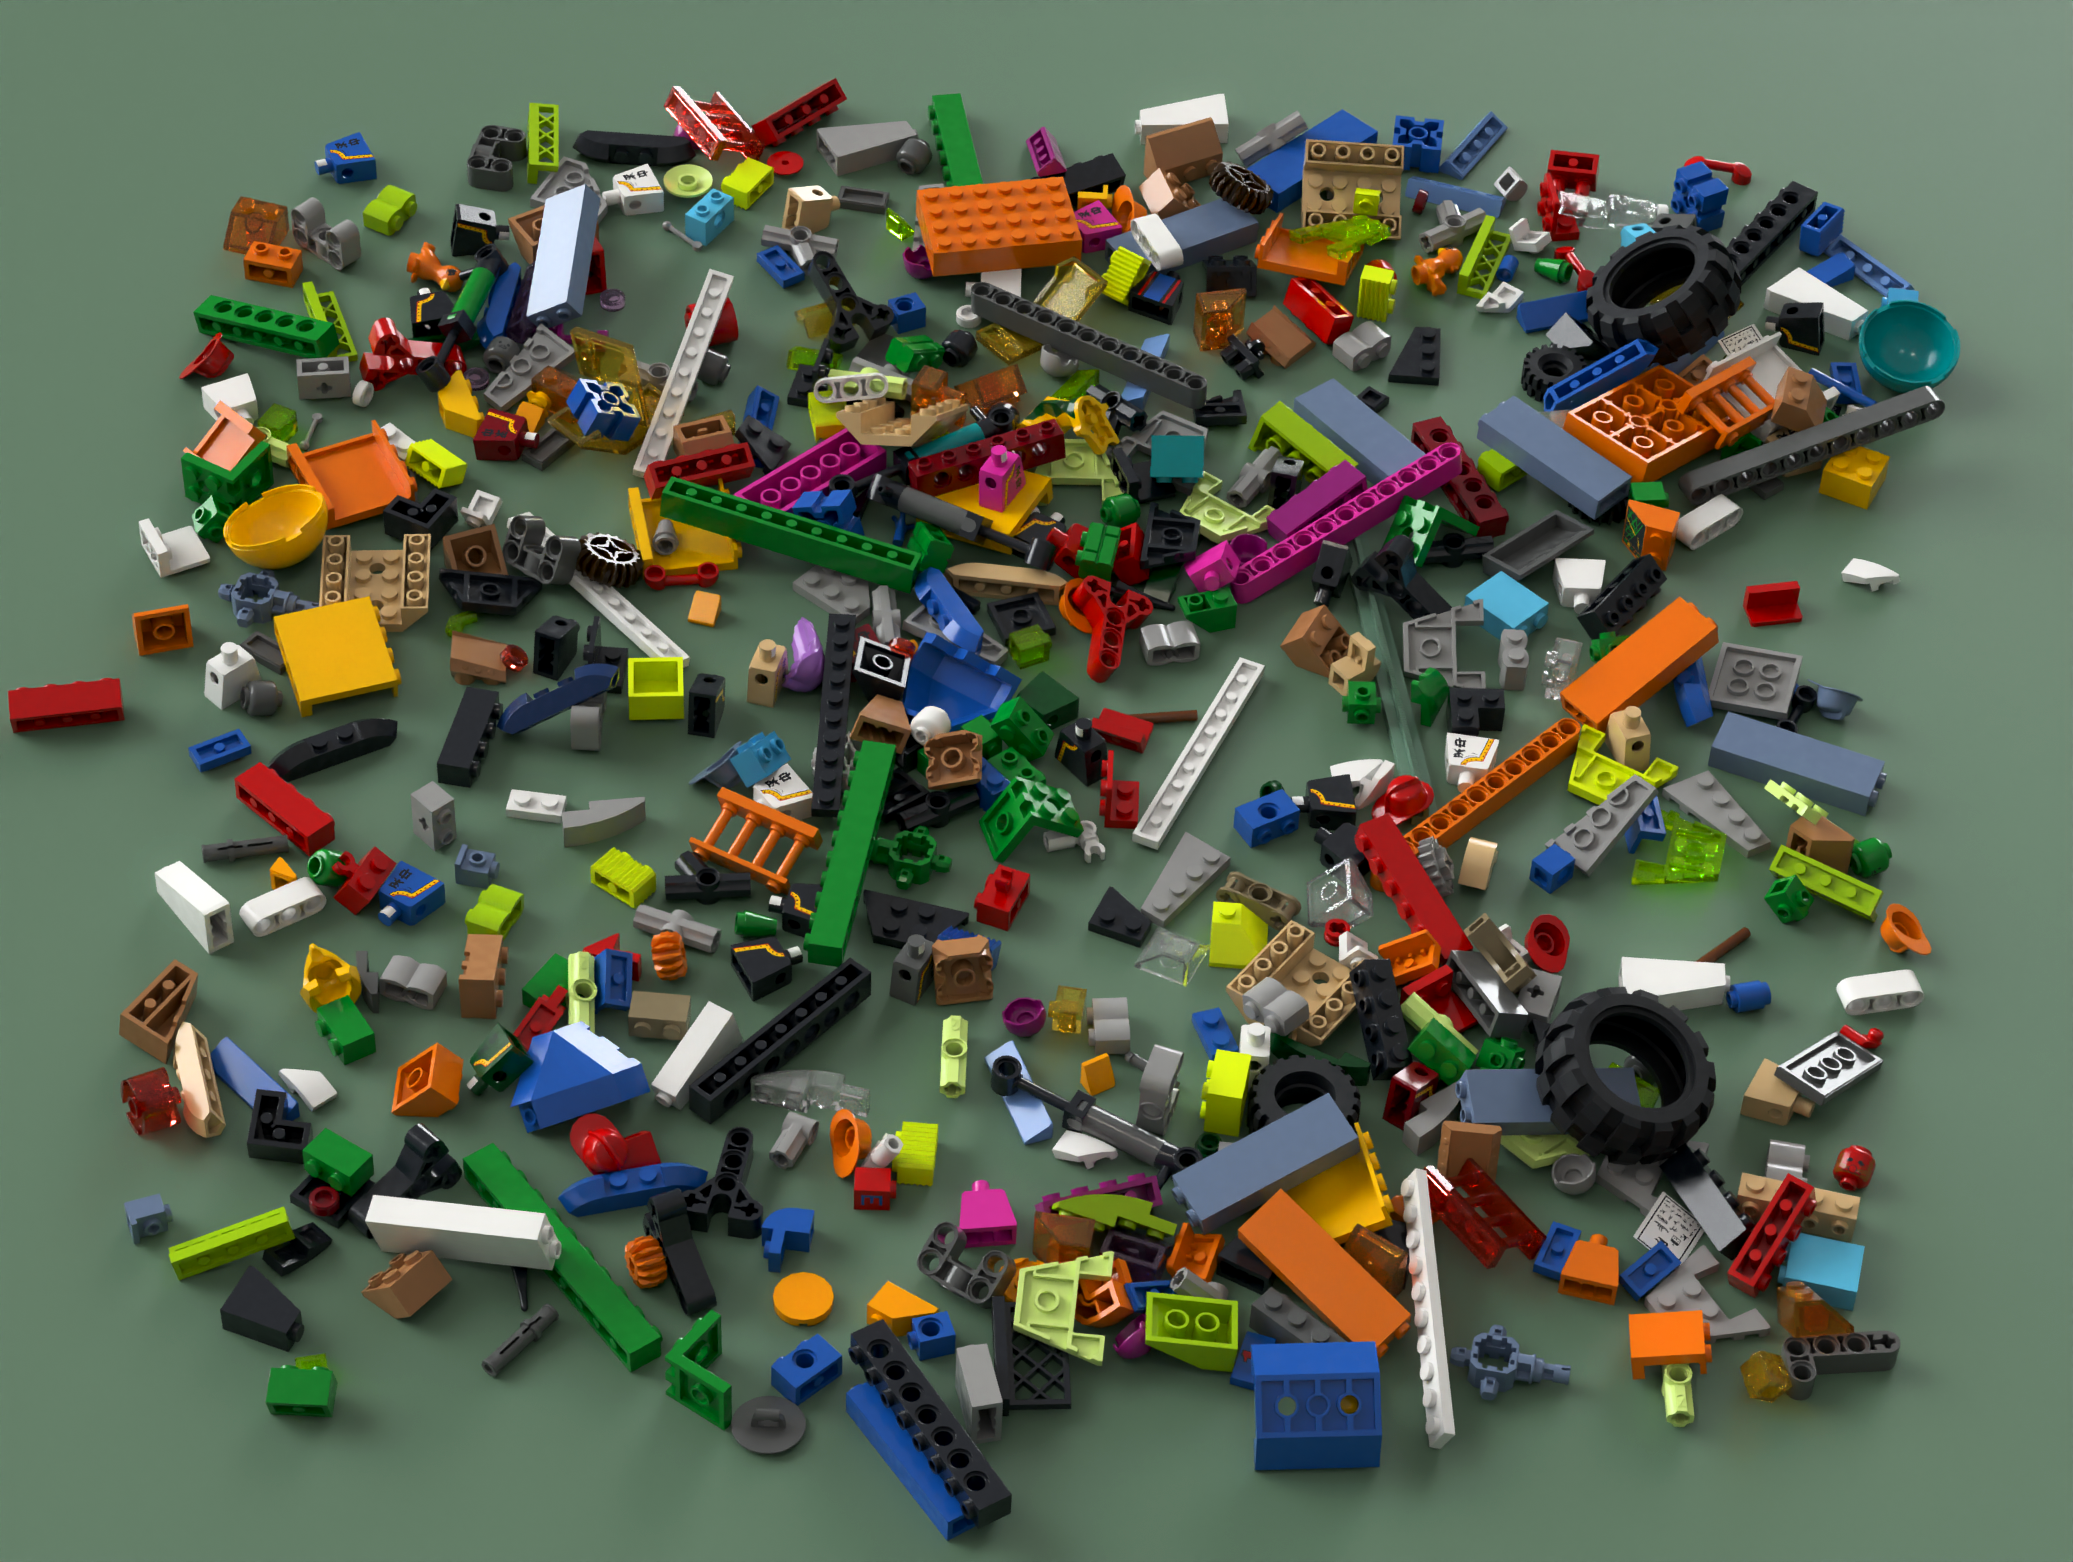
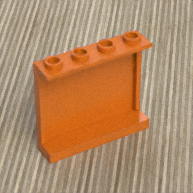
M1280 213L1276 220H1272L1270 228H1267L1265 236H1262L1261 242L1257 244L1255 250V259H1258L1257 268L1345 286L1363 254L1367 230L1357 228L1351 240L1345 241L1320 235L1302 234L1301 231L1282 228L1284 213Z
M376 420L371 421L372 433L313 451L302 453L297 443L286 446L288 465L298 483L315 487L316 491L321 493L325 499L328 509L326 530L382 514L383 510L397 495L415 502V492L418 491L416 481L413 476L409 477L405 462L399 460L394 444L390 445L385 429H381Z

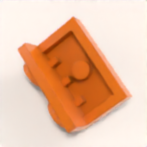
M1424 929L1380 945L1378 952L1383 959H1390L1395 983L1398 986L1438 969L1441 947L1430 932Z
M1183 1223L1179 1234L1175 1237V1246L1172 1254L1167 1258L1166 1269L1168 1274L1173 1278L1178 1270L1186 1267L1207 1283L1211 1282L1217 1267L1218 1254L1225 1245L1223 1235L1194 1234L1190 1223Z

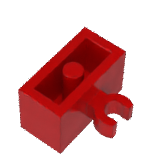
M1137 522L1120 528V541L1112 570L1122 582L1129 586L1149 579L1150 568L1140 569L1145 534Z
M376 846L358 864L355 863L351 853L344 851L339 859L345 865L337 861L332 866L335 873L348 877L333 898L354 915L359 913L371 901L397 864Z
M999 864L994 874L990 873L988 875L983 893L979 892L975 898L974 908L977 909L976 921L1008 931L1030 893V874Z

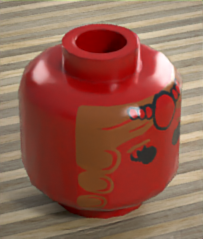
M1852 1145L1849 1148L1842 1149L1833 1169L1834 1178L1839 1182L1840 1187L1848 1191L1865 1188L1869 1185L1876 1167L1875 1159L1872 1157V1153L1862 1146Z

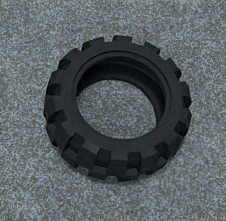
M1680 225L1663 227L1662 231L1656 233L1649 231L1636 237L1635 242L1627 247L1622 246L1610 256V261L1605 266H1600L1593 276V286L1587 290L1586 312L1588 313L1590 325L1604 348L1610 354L1636 339H1642L1659 348L1652 362L1647 367H1650L1653 363H1659L1663 366L1677 362L1678 357L1687 353L1692 355L1706 346L1705 342L1711 337H1718L1728 326L1729 316L1736 314L1741 294L1739 269L1719 238L1703 228L1689 225L1686 229ZM1682 285L1677 291L1662 301L1645 307L1661 293Z
M1607 987L1598 989L1596 992L1584 993L1569 1002L1544 1032L1543 1040L1537 1048L1535 1073L1540 1075L1537 1078L1536 1088L1541 1104L1550 1106L1553 1112L1550 1120L1560 1133L1564 1135L1568 1132L1579 1141L1576 1147L1592 1157L1601 1153L1608 1156L1609 1163L1626 1166L1635 1165L1638 1161H1640L1641 1165L1667 1159L1675 1151H1678L1687 1144L1707 1121L1714 1105L1713 1092L1716 1090L1714 1062H1709L1706 1059L1709 1047L1700 1031L1694 1033L1686 1024L1688 1017L1674 1005L1667 1008L1658 1002L1659 996L1641 989L1629 994L1626 987ZM1604 1044L1614 1046L1638 1059L1651 1073L1658 1086L1661 1107H1640L1614 1094L1596 1073L1591 1061L1589 1045Z

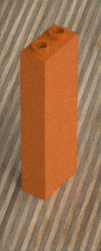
M1679 596L1561 691L1562 708L1582 725L1586 724L1605 733L1610 715L1613 712L1623 711L1629 706H1641L1719 643L1717 624L1711 618H1706L1699 613V610L1693 603H1687Z
M1279 1189L1238 1229V1238L1330 1328L1334 1329L1340 1337L1347 1342L1375 1341L1378 1360L1389 1350L1387 1345L1395 1337L1398 1340L1401 1339L1411 1328L1409 1325L1411 1314L1282 1189Z

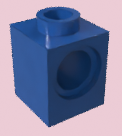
M916 292L888 300V306L894 313L891 325L898 334L926 327V306Z
M1553 844L1532 860L1529 879L1551 894L1573 877L1575 858L1569 852Z
M947 1311L912 1318L911 1332H907L910 1349L916 1350L919 1361L955 1354L956 1334Z

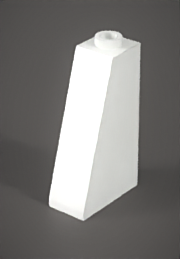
M1216 94L1140 110L1139 120H1135V134H1139L1140 143L1145 144L1147 135L1211 117L1219 142L1227 143L1229 123L1224 94Z
M1799 267L1767 288L1763 307L1766 310L1780 315L1783 305L1786 303L1822 302L1824 303V331L1848 341L1857 334H1860L1861 327L1867 318V309Z
M181 861L155 872L157 892L208 954L234 942L230 904L224 897Z
M1622 957L1618 975L1619 987H1626L1629 994L1641 989L1659 996L1658 1002L1667 1008L1674 1005L1679 1010L1719 1005L1723 1002L1724 992L1727 993L1730 990V976L1725 975V964L1633 957Z
M708 1001L651 1084L655 1093V1099L665 1107L672 1105L681 1110L689 1101V1085L740 1045L743 1039L733 1013Z

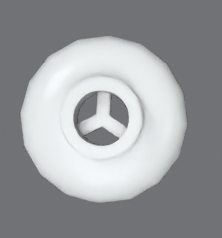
M935 706L925 707L912 719L910 724L912 736L918 743L924 746L935 735L948 733L951 729V721L948 714Z

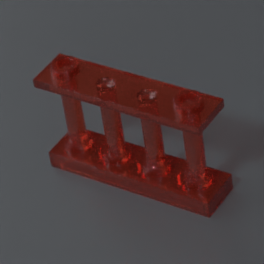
M672 87L664 104L665 109L710 160L718 161L723 150L741 152L746 159L749 157L759 161L766 145L719 92L715 91L710 102L692 100L681 87Z
M1472 1158L1466 1160L1457 1176L1445 1178L1433 1165L1424 1167L1423 1170H1427L1431 1210L1487 1269L1496 1267L1506 1249L1518 1247L1529 1260L1535 1258L1547 1236ZM1461 1187L1470 1197L1464 1198L1455 1188ZM1480 1207L1489 1217L1482 1218L1474 1208ZM1499 1227L1507 1237L1501 1238L1493 1228Z

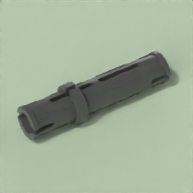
M287 834L234 842L233 839H227L226 843L201 845L203 863L229 859V862H233L235 858L283 852L289 853Z
M546 1303L530 1319L523 1320L520 1323V1328L482 1361L481 1365L485 1372L495 1377L532 1341L537 1342L542 1337V1332L559 1319L557 1310L552 1305Z

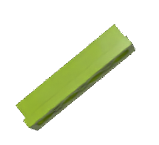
M529 103L527 183L537 184L538 171L558 172L559 105ZM539 112L553 113V115L546 118ZM546 126L552 131L545 133L541 128ZM547 142L552 146L546 149L540 144ZM547 157L553 163L539 162V160Z
M1485 216L1459 273L1457 294L1482 299L1490 291L1496 278L1497 269L1512 242L1510 234L1494 231L1496 217ZM1493 239L1504 243L1494 246L1491 240ZM1494 254L1496 259L1488 261L1485 258L1487 255ZM1484 269H1487L1489 271V274H1485L1482 276L1478 272ZM1480 284L1483 287V291L1470 288V286Z
M312 281L302 283L304 303L309 317L328 322L327 316L335 318L336 333L342 335L339 339V345L327 357L348 356L349 362L357 361L358 354L334 292L317 294ZM330 301L331 303L326 308L321 306V302ZM339 348H342L350 352L337 355V351Z
M1781 844L1769 868L1773 876L1782 879L1797 875L1811 894L1873 923L1878 916L1875 910L1884 894L1883 891Z
M283 1206L168 1248L170 1252L169 1257L178 1280H182L295 1239L286 1209Z

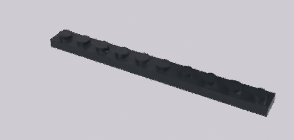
M829 613L811 806L812 817L838 818L840 810L856 615Z

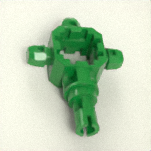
M924 826L916 827L913 832L902 831L897 833L894 840L883 839V837L879 836L875 840L870 859L874 864L887 865L888 873L896 880V886L903 890L910 888L912 883L922 885L929 882L933 870H936L935 872L947 873L950 872L952 867V859L941 854L937 855V842L932 836H929V829ZM908 852L912 853V856L917 857L925 855L923 861L918 860L917 863H913V860L907 858L900 860L902 855H907Z

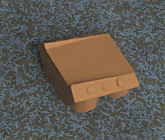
M1275 305L1272 310L1256 322H1251L1246 333L1251 341L1258 339L1265 344L1264 354H1268L1271 357V363L1285 369L1316 345L1315 341Z
M452 630L450 672L458 684L470 685L475 680H482L487 685L506 683L508 644Z
M968 730L937 734L934 738L929 739L924 745V752L929 759V765L926 770L928 789L943 790L972 785L981 781L983 736Z
M978 934L976 937L944 941L938 939L932 945L937 1005L982 1001L993 998V981L991 976L993 959L989 949V939Z
M1445 1120L1442 1125L1441 1141L1438 1150L1437 1177L1444 1185L1447 1182L1481 1185L1487 1189L1496 1180L1502 1128L1495 1125Z

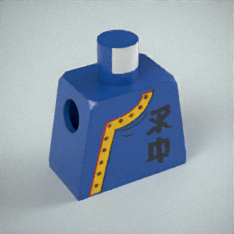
M360 132L326 144V158L314 162L318 175L331 172L338 184L377 179L375 158Z
M400 861L380 888L379 901L382 911L378 914V918L386 926H391L397 919L409 926L417 924L446 902L444 883Z

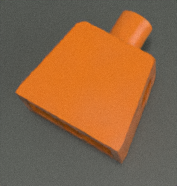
M1593 1234L1589 1242L1576 1241L1562 1269L1558 1293L1614 1305L1618 1289L1619 1251L1614 1247L1607 1246L1608 1239L1601 1234Z

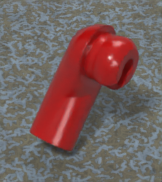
M1844 1025L1840 1030L1841 1034L1865 1049L1878 1048L1882 1044L1881 1040L1884 1038L1883 1032L1877 1028L1870 1029L1868 1034H1860L1848 1025Z

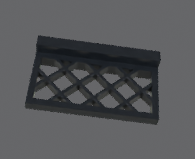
M992 1296L991 1315L994 1371L1003 1401L1002 1416H1009V1410L1071 1409L1069 1354L1057 1348L1052 1350L1043 1342L1020 1332L1014 1331L1012 1333L1014 1320L1011 1318V1312H1015L1016 1302H1005V1296ZM1019 1335H1022L1031 1342L1023 1351L1012 1343ZM1036 1347L1047 1355L1039 1363L1028 1356ZM1021 1360L1033 1368L1024 1377L1014 1370V1367ZM1052 1360L1063 1368L1055 1376L1044 1368ZM1037 1373L1048 1380L1041 1389H1038L1029 1381ZM1023 1386L1034 1394L1030 1399L1015 1400V1393ZM1053 1386H1056L1064 1393V1399H1051L1045 1393Z

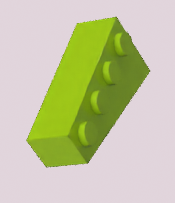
M1281 401L1277 402L1260 417L1248 446L1254 452L1257 450L1263 452L1264 449H1269L1272 446L1279 449L1284 457L1303 460V475H1305L1306 481L1310 483L1321 478L1332 467L1337 466L1344 460H1347L1355 468L1358 466V463L1349 455L1344 453L1332 441L1323 436L1311 424L1303 420Z

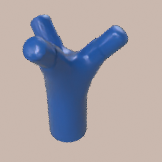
M900 512L899 518L895 515L892 516V520L895 522V534L892 543L898 547L903 545L905 533L915 528L914 524L906 525L905 513Z

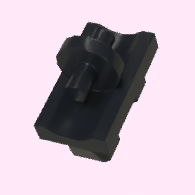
M1234 334L1227 338L1229 346L1220 352L1222 360L1228 366H1231L1238 360L1241 361L1234 366V370L1242 381L1253 374L1258 379L1261 378L1264 372L1259 368V360L1265 357V344L1257 339L1253 341L1247 340L1244 345Z

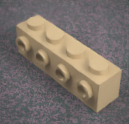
M1742 1172L1737 1199L1741 1204L1738 1206L1740 1212L1747 1213L1754 1222L1758 1223L1783 1181ZM1815 1188V1201L1818 1203L1813 1214L1810 1217L1805 1216L1800 1224L1802 1226L1801 1232L1851 1242L1861 1197Z

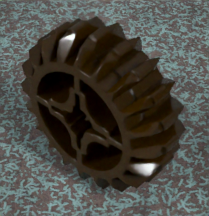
M1219 163L1212 171L1209 179V185L1212 191L1216 192L1217 196L1229 203L1230 206L1243 210L1245 213L1261 215L1265 212L1266 208L1268 209L1274 197L1272 188L1265 180L1260 178V175H1256L1253 171L1241 167L1237 163Z
M596 532V534L588 533L581 536L579 540L581 552L577 557L576 570L581 572L583 577H588L590 581H596L599 585H607L609 588L611 586L629 588L630 585H635L642 575L644 562L642 561L640 550L635 549L634 544L627 543L626 539L622 540L617 536H610L608 533L603 535Z

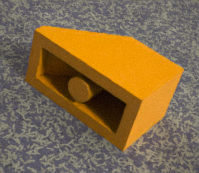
M887 1281L867 1304V1324L870 1325L883 1319L896 1337L905 1336L907 1332H911L912 1318L938 1313L939 1308Z

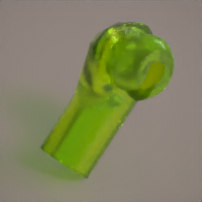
M466 611L450 616L445 626L447 636L452 638V630L462 633L464 626L477 622L476 613Z

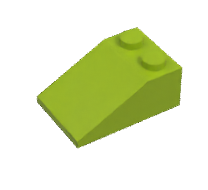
M1147 1292L1145 1344L1201 1369L1232 1372L1238 1351V1301Z

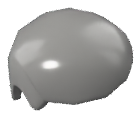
M1046 344L1041 348L1040 364L1042 369L1050 376L1065 377L1073 374L1078 369V359L1060 351L1053 352L1050 344Z
M1572 1153L1562 1155L1553 1164L1551 1171L1553 1183L1561 1192L1569 1195L1585 1193L1592 1188L1596 1180V1164L1591 1161L1587 1154L1579 1155Z

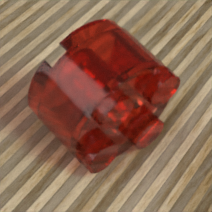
M164 1067L130 1077L121 1082L122 1102H128L130 1109L126 1116L136 1134H150L181 1123V1117L177 1109V1104L181 1103V1096L177 1087H171L167 1071Z

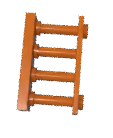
M1750 356L1685 391L1676 406V409L1682 415L1690 410H1697L1721 434L1714 446L1717 450L1726 445L1732 446L1740 437L1762 426L1765 421L1772 417L1775 399L1752 377L1753 374L1751 372L1756 362ZM1740 383L1742 385L1745 384L1767 407L1760 410L1736 385ZM1725 392L1732 395L1751 415L1743 418L1720 394ZM1707 401L1714 402L1735 424L1728 428L1704 403Z
M722 787L717 794L722 812L704 841L693 837L690 838L689 843L692 851L703 862H708L709 860L736 873L750 872L752 880L765 885L771 892L788 895L791 886L787 876L803 849L811 847L818 850L823 842L819 829ZM738 815L746 820L728 852L714 847L731 817ZM763 826L769 829L770 833L752 863L739 858L740 852L754 829ZM786 836L792 839L794 844L776 874L762 868L779 838Z

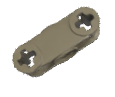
M1237 871L1231 872L1228 875L1227 883L1224 887L1219 888L1216 893L1218 902L1241 903L1278 931H1281L1291 921L1292 917L1298 915L1301 910V904L1294 896L1278 891Z

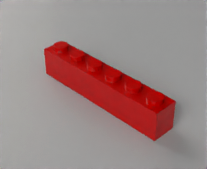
M1387 813L1360 824L1354 838L1357 849L1363 852L1367 858L1372 873L1377 875L1382 882L1385 894L1392 898L1397 906L1399 916L1410 927L1411 934L1426 929L1440 945L1441 953L1438 968L1447 963L1451 950L1473 951L1474 947L1390 814Z

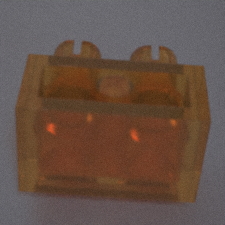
M924 365L912 382L911 415L920 412V408H928L929 405H936V403L944 402L947 399L960 400V404H965L967 393L948 387V372ZM966 412L953 425L961 428L966 420Z

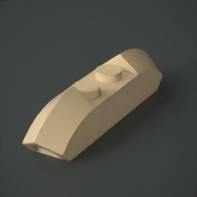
M987 563L959 564L946 569L942 573L952 586L970 596L1004 600L1038 592L1044 604L1059 606L1060 598L1064 594L1065 585L1068 583L1060 576L1040 569Z
M182 1022L176 1036L173 1051V1067L176 1069V1074L182 1084L181 1097L184 1101V1118L189 1127L198 1135L205 1138L221 1135L226 1124L207 1038L191 1023Z

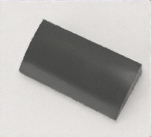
M1555 510L1482 555L1483 573L1493 577L1502 571L1516 581L1521 580L1593 535L1594 529Z

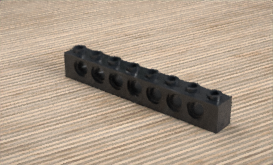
M1792 181L1786 188L1780 190L1774 200L1768 202L1766 208L1761 213L1758 212L1754 220L1749 225L1744 226L1742 232L1737 237L1732 238L1727 250L1739 269L1741 286L1815 211L1817 191Z
M851 957L689 1085V1109L709 1124H712L871 996V971Z
M881 1319L851 1333L848 1352L852 1362L855 1365H860L868 1384L871 1387H876L884 1406L891 1408L894 1412L899 1427L902 1430L908 1431L915 1449L918 1452H923L928 1459L931 1471L935 1475L939 1474L944 1481L947 1493L951 1497L955 1496L958 1500L965 1518L971 1519L979 1529L1010 1514L1012 1494L886 1322Z

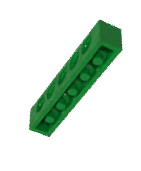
M210 295L193 312L199 333L215 336L221 332V338L309 359L326 358L339 345L334 323Z

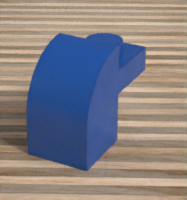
M784 1208L773 1212L765 1219L762 1224V1246L764 1247L763 1258L768 1259V1271L781 1272L785 1250L810 1252L814 1233V1210Z

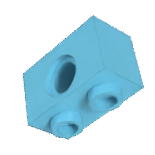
M713 188L685 214V235L693 241H700L702 245L707 246L734 221V197Z

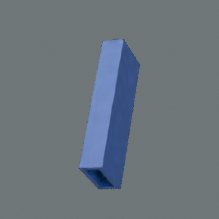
M1342 109L1247 169L1253 171L1256 175H1260V178L1270 185L1274 192V197L1269 208L1278 213L1302 198V174L1306 139L1377 144L1378 131Z
M866 1382L858 1384L846 1392V1412L944 1538L949 1541L975 1527L976 1525L973 1521L966 1519L963 1515L960 1503L955 1496L951 1497L947 1493L944 1481L939 1474L935 1475L931 1471L928 1459L923 1452H918L915 1449L908 1431L902 1430L899 1427L892 1409L884 1406L876 1387H871Z

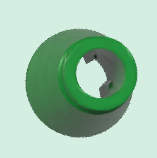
M1538 258L1534 265V271L1561 284L1562 282L1567 283L1571 279L1573 265L1568 263L1566 259Z
M747 910L736 913L735 935H741V938L776 935L777 919Z

